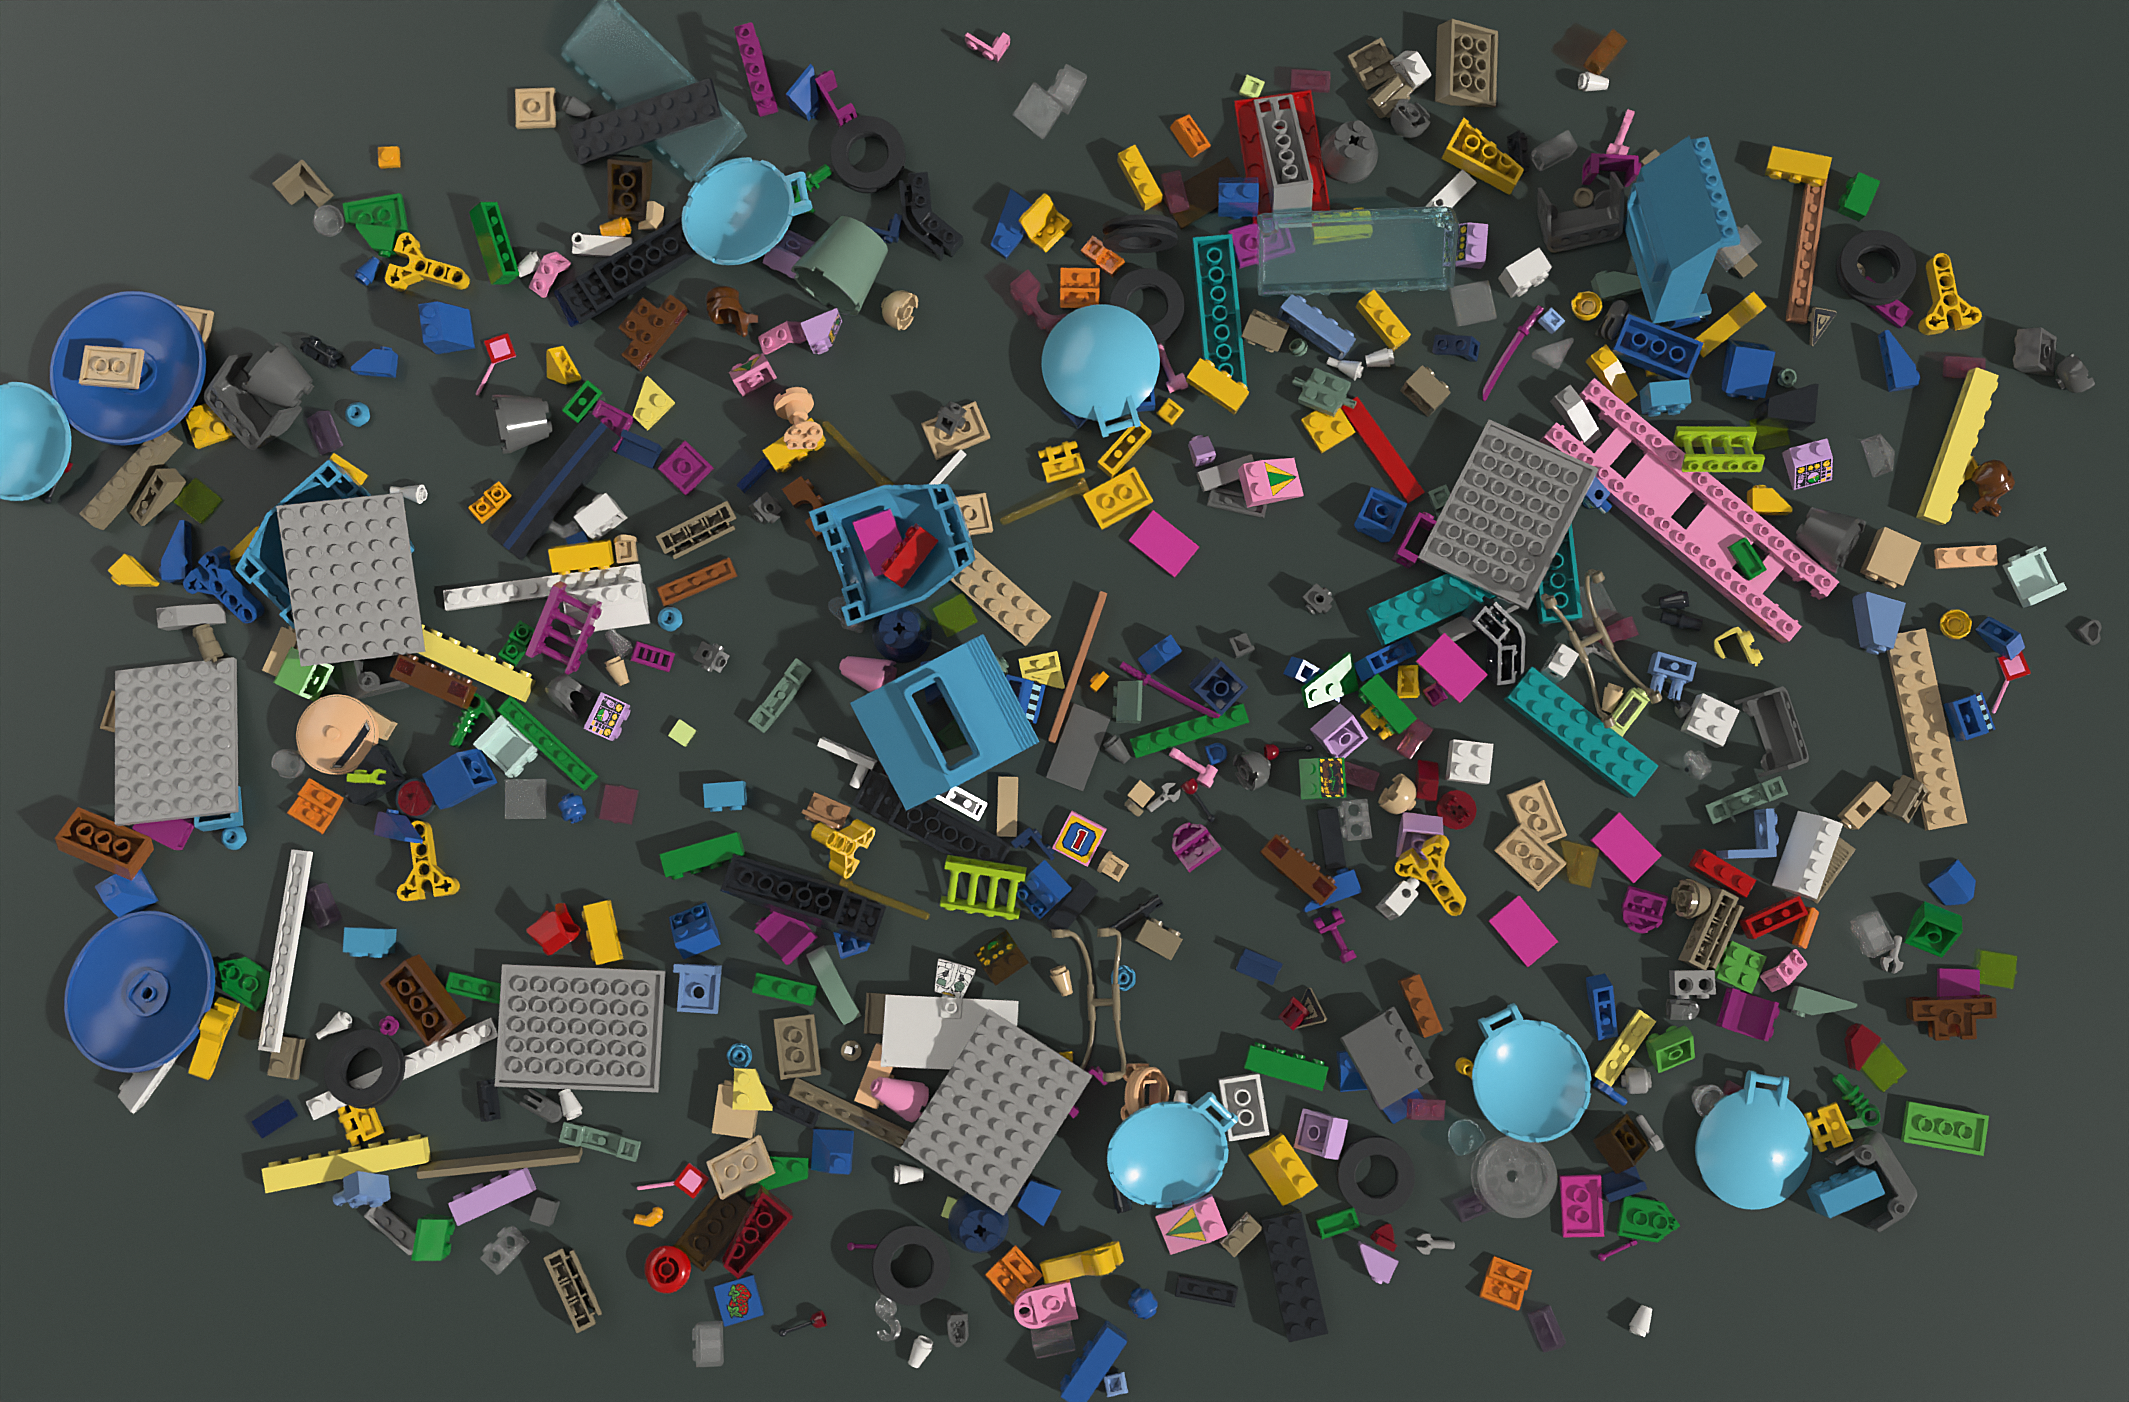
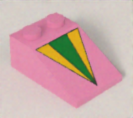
M763 353L751 356L748 362L743 365L742 363L735 365L732 371L729 372L742 396L777 378Z
M1294 458L1261 460L1243 464L1238 469L1247 508L1304 496Z
M1211 1193L1155 1216L1171 1255L1228 1235Z

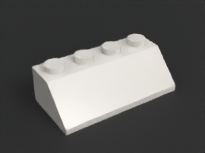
M642 582L567 592L568 595L590 606L597 601L602 602L600 608L602 613L599 619L594 622V632L650 624L646 588ZM563 601L564 613L585 624L588 613ZM568 625L571 635L581 633L580 630Z
M1798 811L1772 886L1809 900L1817 899L1843 824L1823 816Z
M180 1054L162 1066L149 1071L133 1073L130 1080L126 1079L119 1087L121 1092L118 1097L130 1112L134 1114L144 1106Z

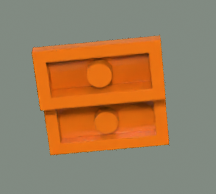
M1061 268L1060 308H1082L1098 305L1100 268Z
M309 778L299 791V797L287 814L323 835L344 798Z
M1016 1245L984 1274L1011 1305L1014 1304L1015 1299L1022 1291L1031 1288L1043 1276Z
M1493 1256L1479 1297L1519 1311L1524 1291L1528 1288L1532 1270Z

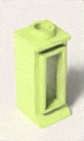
M1640 688L1630 689L1613 713H1611L1616 724L1610 728L1621 737L1624 736L1627 729L1650 701L1644 690Z

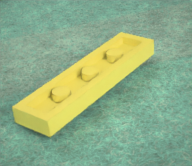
M1638 1009L1599 1064L1593 1076L1611 1087L1656 1021Z

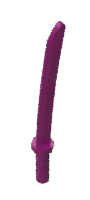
M1537 305L1528 317V320L1518 327L1517 334L1505 350L1483 388V401H1486L1503 368L1523 337L1529 334L1528 330L1544 309L1541 306Z
M1124 661L1119 667L1138 680L1143 681L1142 685L1144 686L1148 684L1209 717H1220V714L1169 689L1152 679L1150 674L1145 675Z

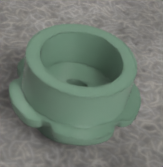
M1301 338L1293 340L1289 345L1290 353L1294 356L1304 355L1308 347L1307 342Z
M1787 368L1778 373V383L1786 388L1792 387L1793 383L1797 380V375L1792 369Z

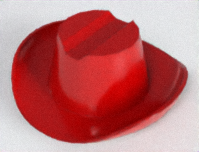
M658 1247L646 1259L645 1276L649 1285L654 1290L660 1293L675 1292L684 1286L689 1279L691 1273L690 1260L683 1251L676 1247Z

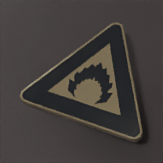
M1813 307L1812 313H1810L1808 321L1811 322V346H1814L1835 317L1836 311Z
M1307 988L1301 1004L1309 1010L1310 1014L1296 1028L1326 1022L1327 1020L1313 990Z

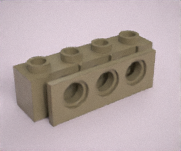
M726 501L657 535L656 538L663 552L666 554L673 550L675 553L673 558L676 559L735 530V526L731 527L729 522L737 517L729 502ZM724 522L727 523V526L713 533L711 532L712 528ZM706 531L709 532V535L694 542V537ZM688 540L692 542L691 544L679 550H676V546Z
M1712 887L1709 890L1711 896L1709 909L1706 913L1697 917L1678 959L1694 968L1705 971L1707 967L1717 968L1744 908L1741 905H1736L1738 897L1723 889Z
M561 1248L545 1256L543 1259L576 1333L595 1325L596 1320L593 1314L597 1313L599 1316L602 1314V1310L575 1250H571L570 1255L567 1256L564 1249ZM570 1258L576 1272L575 1275L572 1274L566 1259ZM577 1276L579 1278L583 1290L585 1291V1293L581 1294L579 1287L575 1281V1277ZM585 1295L587 1296V1299L590 1303L593 1312H589L588 1307L583 1298Z

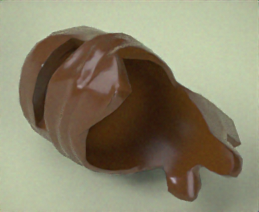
M718 286L712 288L707 293L706 310L710 321L715 324L732 323L736 325L735 332L742 337H746L749 323L758 322V315L746 313L739 302V292L729 286Z
M1993 459L1978 466L1972 474L1971 480L1977 485L1980 499L1973 505L1972 510L1977 514L1984 509L1992 516L1998 517L2002 507L1997 503V500L2014 487L2015 480L2011 471L2008 470L2002 461Z

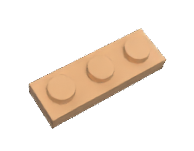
M1996 545L1937 548L1934 550L1936 569L1998 565Z

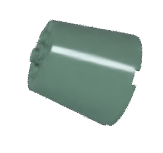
M840 216L793 265L791 272L796 273L794 276L795 280L817 301L826 307L829 304L836 307L840 314L856 316L888 253V248L880 236L864 223L851 217Z

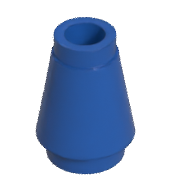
M372 257L355 271V279L364 286L372 284L382 263L377 258Z

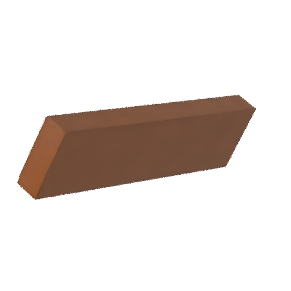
M726 558L656 589L664 607L735 578L737 573L731 559Z

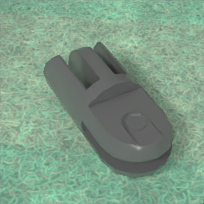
M1618 300L1611 305L1595 333L1597 337L1614 341L1630 312L1627 302Z
M529 1088L527 1091L541 1098L542 1102L540 1103L526 1094L523 1098L538 1106L537 1110L523 1102L519 1103L521 1107L551 1123L558 1122L563 1116L562 1107L532 1088Z

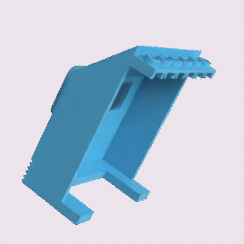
M1689 135L1640 169L1637 181L1632 184L1627 199V214L1623 225L1652 323L1709 315L1712 309L1707 293H1700L1718 248L1736 246L1741 241L1709 138L1691 139Z
M984 634L850 703L905 810H909L966 782L1039 742ZM934 682L938 685L973 753L952 766H948L912 697L913 693Z

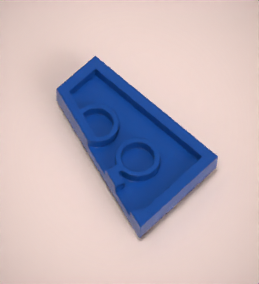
M1010 189L991 243V248L1005 259H1007L1026 233L1019 223V218L1032 206L1031 203L1012 189Z

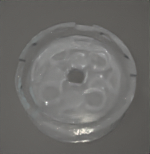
M1502 1135L1491 1139L1480 1148L1472 1164L1471 1180L1475 1194L1486 1208L1501 1216L1526 1218L1539 1213L1549 1204L1557 1186V1170L1552 1156L1539 1142H1524L1507 1135ZM1510 1170L1517 1173L1514 1182H1510L1507 1178V1173Z

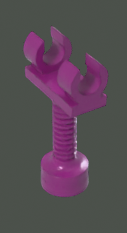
M1336 908L1330 911L1336 921L1335 923L1325 927L1321 917L1314 919L1313 922L1319 934L1328 930L1332 933L1338 948L1341 949L1339 958L1342 964L1357 956L1354 950H1349L1346 947L1337 929V926L1345 922L1340 910Z

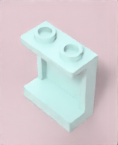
M2035 546L2026 550V555L2021 557L2020 554L2008 558L2009 563L2002 565L2023 608L2067 590L2064 582L2058 584L2043 554L2044 551H2047L2046 547L2038 549Z
M502 715L473 743L510 778L513 776L517 777L524 770L523 766L527 762H532L538 754L536 752L539 750Z

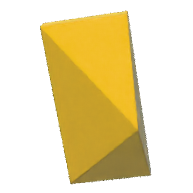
M564 346L551 348L546 351L547 378L565 385L582 380Z
M1418 665L1398 666L1397 696L1399 698H1418L1420 695Z

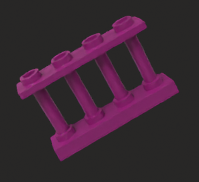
M753 23L734 27L759 116L762 117L779 112Z
M559 581L551 588L525 655L533 658L543 653L567 665L565 673L569 675L573 671L576 672L580 667V656L585 653L588 647L587 639L592 636L595 630L594 622L599 619L602 613V609H600L602 602L597 601L590 606L568 595L565 591L567 584ZM564 601L588 613L585 624L560 612V609H558L560 602ZM553 619H558L580 630L581 633L578 641L552 629L551 623ZM551 636L573 647L574 651L571 658L547 647L546 643H544L545 638Z

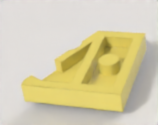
M647 376L644 380L633 417L648 431L675 402Z
M1057 651L1019 659L1022 678L1065 689Z
M734 1068L732 1110L772 1111V1104L769 1102L756 1069Z

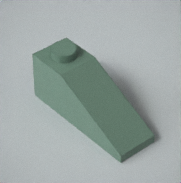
M1602 271L1597 273L1591 281L1594 293L1601 298L1602 302L1643 291L1639 276Z
M1794 985L1792 986L1787 1004V1009L1793 1010L1792 1014L1800 1017H1805V1014L1817 1015L1857 1007L1856 1003Z

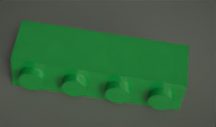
M480 202L469 211L491 285L509 284L520 274L498 203Z
M738 832L659 854L665 877H671L672 880L683 878V873L690 871L691 875L703 872L702 868L710 866L711 869L721 867L722 862H731L733 854L742 857L746 856L741 836Z
M1255 1042L1254 1045L1249 1044L1243 1065L1244 1069L1323 1091L1329 1068L1324 1065V1061L1314 1058L1312 1062L1304 1060L1305 1056L1293 1053V1056L1285 1054V1050L1275 1047L1273 1051L1268 1050L1266 1045Z

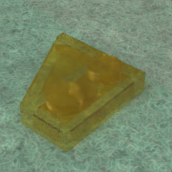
M1560 840L1564 861L1567 862L1565 867L1568 871L1569 883L1591 888L1599 849Z

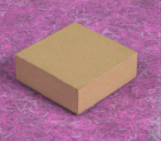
M1140 780L1127 796L1143 808L1155 792Z

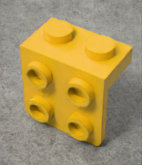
M1045 193L1019 218V223L1030 241L1045 253L1073 226L1070 220L1056 210L1050 197Z

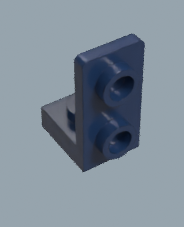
M895 213L894 218L889 221V231L868 227L879 235L885 243H898L903 226V216Z
M1436 335L1432 353L1434 355H1458L1465 357L1470 362H1477L1480 342L1473 336Z
M1029 827L1011 842L1016 849L1018 847L1023 849L1031 842L1029 838L1032 836L1050 860L1055 859L1053 857L1054 850L1049 844L1044 846L1040 841L1042 836L1036 828L1031 830Z

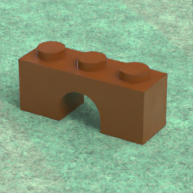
M802 476L782 489L795 509L802 504H810L813 506V510L826 504L820 495L815 496L812 492L814 486L809 479L804 480ZM811 517L804 521L817 540L823 537L822 532L815 531Z
M1415 973L1398 980L1404 998L1408 1001L1413 1012V1020L1420 1036L1426 1038L1443 1031L1420 974Z

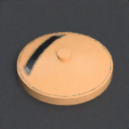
M329 695L313 702L301 715L296 730L297 746L304 760L316 770L333 775L354 772L370 749L378 744L379 739L378 724L372 711L363 702L346 695Z

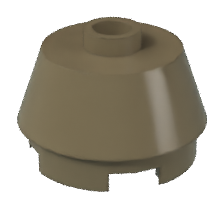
M1692 879L1680 880V884L1678 887L1673 888L1671 903L1675 904L1677 909L1675 913L1686 919L1706 913L1711 902L1709 889Z

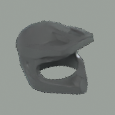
M562 673L551 680L545 687V692L551 702L577 720L579 716L571 708L575 703L571 700L570 693L573 691L579 692L584 695L585 700H589L594 694L566 673Z

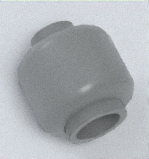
M1643 1067L1627 1068L1625 1075H1621V1085L1626 1087V1091L1629 1094L1647 1093L1648 1088H1651L1652 1085L1651 1074Z

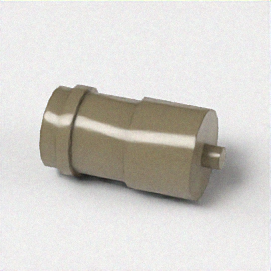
M210 624L200 625L192 630L193 637L198 643L204 662L210 660L213 663L217 662L224 654Z

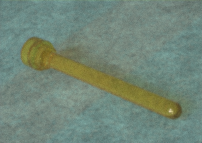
M823 422L822 426L876 481L877 487L894 484L888 477L881 476L830 422Z
M1084 477L1076 480L1077 482L1070 488L1002 517L1000 523L1006 525L1073 494L1082 493L1083 495L1089 492Z
M841 878L839 886L849 888L848 892L851 891L924 920L930 917L928 912L855 885L850 878Z

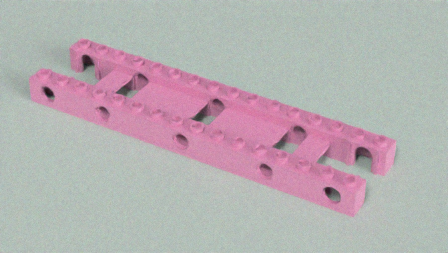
M1594 378L1579 396L1585 405L1589 402L1595 404L1601 410L1598 414L1599 420H1604L1614 429L1599 449L1593 453L1583 445L1584 442L1582 440H1577L1564 429V425H1559L1557 422L1539 442L1554 449L1557 448L1563 453L1599 468L1596 477L1610 492V495L1607 497L1608 500L1781 644L1789 642L1802 626L1797 623V620H1793L1782 611L1777 603L1774 604L1764 596L1763 592L1782 570L1789 574L1793 581L1805 580L1814 587L1810 591L1811 596L1819 600L1827 597L1839 581L1708 472H1682L1681 467L1685 453ZM1633 442L1644 451V457L1624 479L1610 465L1626 446ZM1691 493H1694L1704 501L1703 504L1706 506L1685 530L1671 516ZM1745 536L1751 545L1753 543L1756 544L1767 556L1763 561L1767 570L1750 581H1746L1732 569L1736 561L1727 548Z

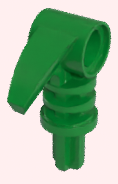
M824 164L812 174L809 171L806 172L805 184L807 191L811 193V188H820L818 183L832 174L828 165ZM798 185L792 186L793 193L795 194V203L800 202ZM812 208L803 214L814 215L815 210Z
M475 693L473 698L477 697L479 699L478 706L473 708L470 703L468 709H461L463 714L458 716L459 722L453 723L456 729L449 741L450 746L460 748L467 732L472 733L473 731L470 728L471 724H475L473 719H477L480 713H484L492 723L497 720L496 712L484 696Z
M1841 1073L1835 1075L1832 1081L1842 1091L1843 1095L1841 1098L1843 1100L1849 1099L1848 1104L1850 1106L1854 1105L1853 1110L1857 1113L1856 1118L1845 1120L1849 1129H1859L1877 1125L1880 1121V1113L1877 1106L1868 1104L1869 1099L1863 1098V1092H1858L1860 1089L1858 1085L1852 1086ZM1867 1111H1874L1876 1116L1872 1119L1866 1118L1864 1115Z

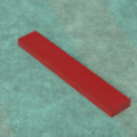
M1355 397L1352 399L1357 401L1354 409L1344 405L1341 407V410L1404 500L1409 504L1421 496L1424 490L1360 399Z

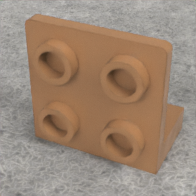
M814 792L807 810L803 809L802 813L806 815L804 819L818 824L821 821L835 830L837 828L842 830L851 807Z

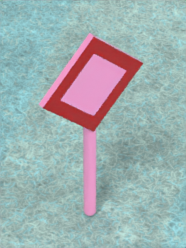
M508 333L484 341L491 364L476 392L477 396L480 395L495 363L516 357Z
M2022 651L2012 660L2004 656L1997 658L2006 680L1992 709L1993 714L1997 711L2009 681L2031 674Z
M688 1163L675 1181L638 1186L637 1190L676 1185L694 1199L709 1180V1177Z

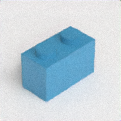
M746 782L703 784L704 808H710V812L722 811L723 807H730V810H742V806H747Z

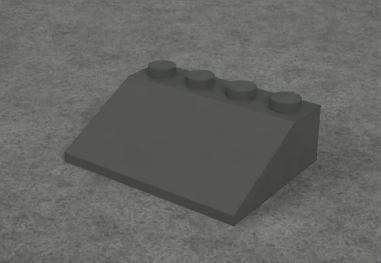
M1395 1007L1380 1011L1339 1038L1379 1110L1415 1091L1434 1078Z

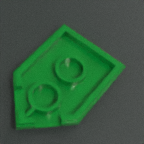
M248 957L218 962V969L222 979V990L254 1012H257L267 999L271 972Z
M1633 1196L1621 1199L1617 1225L1618 1236L1658 1243L1670 1232L1680 1227V1224L1673 1217L1664 1202Z

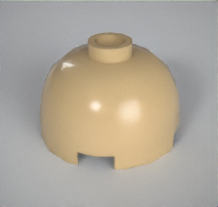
M897 290L888 297H885L881 304L885 322L897 330H905L914 319L911 314L913 308L918 307L917 296L904 290Z
M1398 774L1392 779L1395 783L1389 789H1384L1378 801L1379 806L1391 814H1400L1407 809L1410 811L1416 804V787L1414 783L1403 774Z

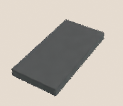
M1073 704L1046 778L1084 791L1111 717Z

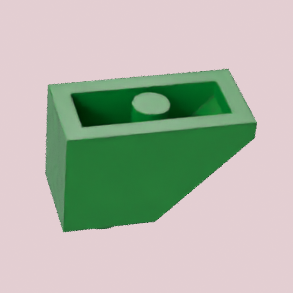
M356 223L357 230L379 256L390 258V255L397 256L394 248L400 232L396 228Z

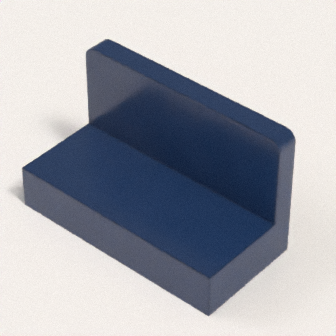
M623 429L620 435L623 440L617 454L653 469L662 451V447L657 443Z
M1244 948L1236 971L1273 985L1283 963Z
M1636 1166L1618 1174L1611 1171L1601 1175L1602 1195L1604 1200L1609 1203L1647 1189L1645 1181L1639 1177Z

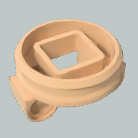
M1147 1063L1126 1064V1073L1123 1076L1124 1080L1127 1081L1125 1088L1126 1105L1121 1109L1123 1121L1141 1108L1155 1103L1168 1102L1169 1085L1161 1070L1156 1067H1149ZM1145 1084H1150L1149 1104H1144Z

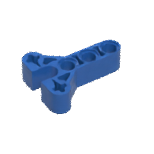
M217 546L202 556L198 561L201 566L190 571L183 581V586L191 594L202 592L214 595L243 623H251L264 614V607L259 600L234 578L229 561V550L224 546Z

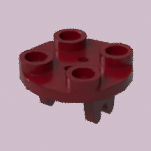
M1460 790L1449 791L1442 795L1436 807L1437 816L1443 817V825L1453 830L1464 829L1469 826L1475 819L1477 812L1476 803L1473 798Z

